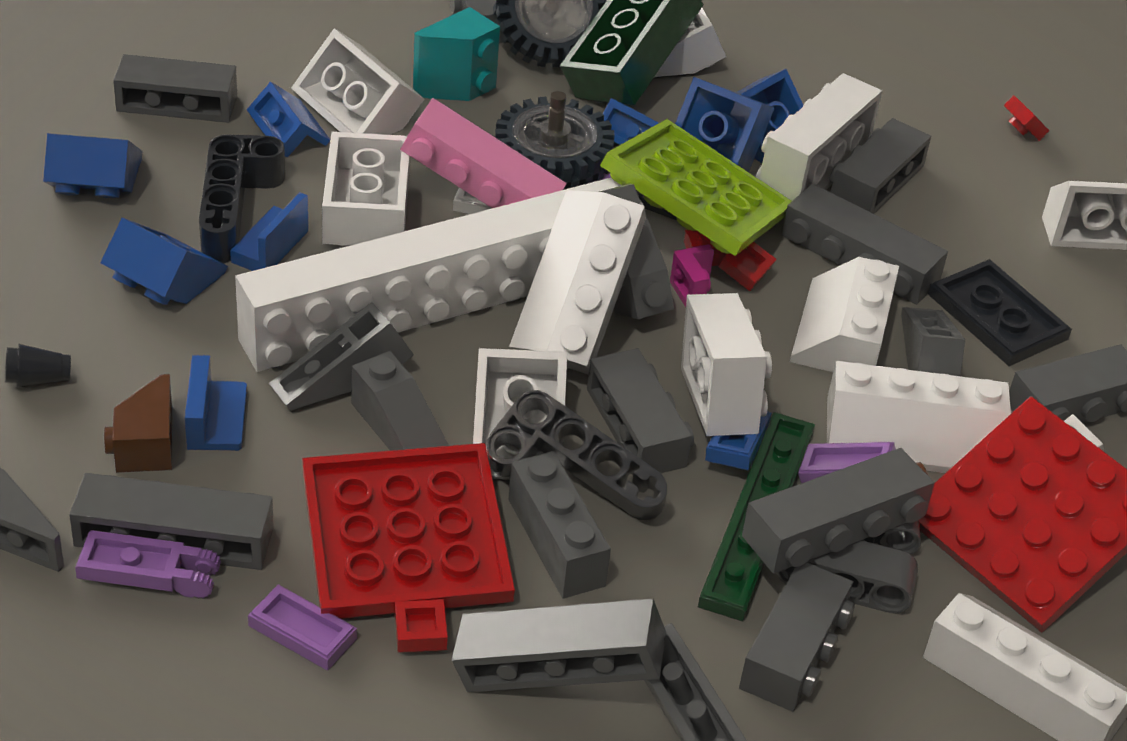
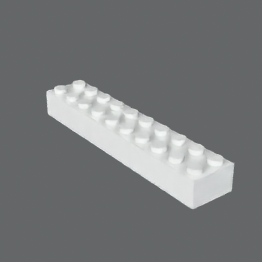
M607 178L235 275L238 340L256 372L298 361L371 302L399 333L527 297L566 190L599 192L622 185L612 178Z

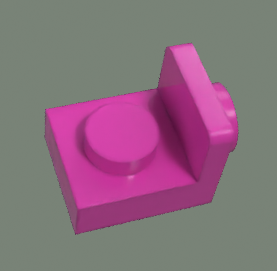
M709 244L674 251L670 283L685 307L687 295L707 294L710 291V273L714 250Z

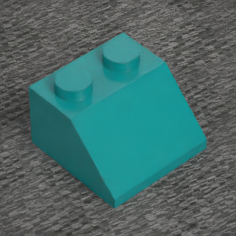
M468 7L415 32L413 90L423 98L471 101L496 88L500 26L473 8Z

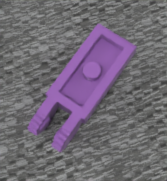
M91 530L88 533L75 569L77 579L171 592L174 589L184 597L193 598L195 596L197 598L208 597L209 594L211 595L214 582H212L213 579L209 576L218 572L221 560L219 559L220 556L212 552V550L184 546L182 542Z

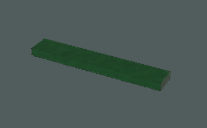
M773 412L700 594L698 608L743 622L765 564L742 537L748 503L794 486L808 444H810L815 424Z

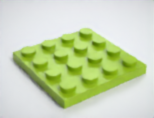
M668 119L607 152L600 165L610 172V176L614 181L621 185L634 184L635 189L643 194V198L647 203L656 208H664L677 217L680 225L689 230L700 232L710 239L711 244L717 250L731 253L734 256L786 216L787 205L792 202Z

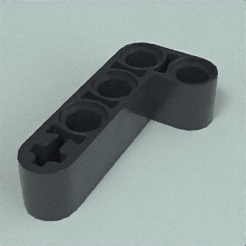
M220 135L210 141L199 215L200 247L202 253L223 264L231 261L230 250L239 242L245 188H275L280 186L285 180V147L280 139L272 136Z
M531 390L523 393L487 439V454L490 467L497 475L502 477H510L511 463L513 461L536 456L539 451L543 454L554 451L566 470L639 520L656 518L662 513L665 506L667 482L659 471L556 399L540 390ZM531 410H540L547 415L543 422L537 424L527 422L523 417ZM575 435L580 437L584 443L580 448L570 450L564 448L560 444V440L565 436ZM505 444H512L520 450L519 454L511 459L499 457L496 451ZM613 461L621 470L615 475L605 476L596 467L601 462ZM630 474L633 475L632 483L628 480ZM648 488L654 491L653 497L647 496L644 500L638 498V491L644 493Z

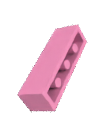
M434 98L431 99L400 148L404 153L491 208L561 191L567 184Z

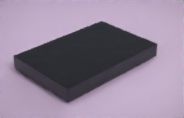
M990 259L930 284L928 295L1008 366H1012L1069 340L1072 328Z

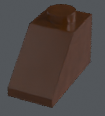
M170 374L159 375L114 407L113 426L105 427L104 443L105 453L114 454L116 472L172 470V394Z

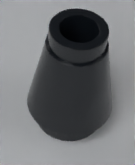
M18 344V348L7 347L5 383H16L17 388L70 380L71 355Z

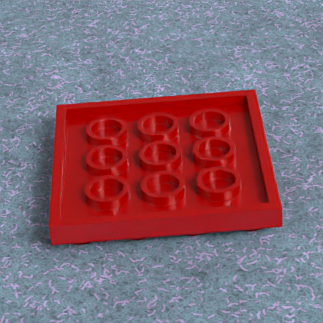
M1030 396L935 482L926 515L919 519V528L924 535L1043 633L1127 553V469Z
M485 443L302 458L304 487L321 614L330 613L338 618L395 613V602L444 599L445 608L514 602L515 588Z

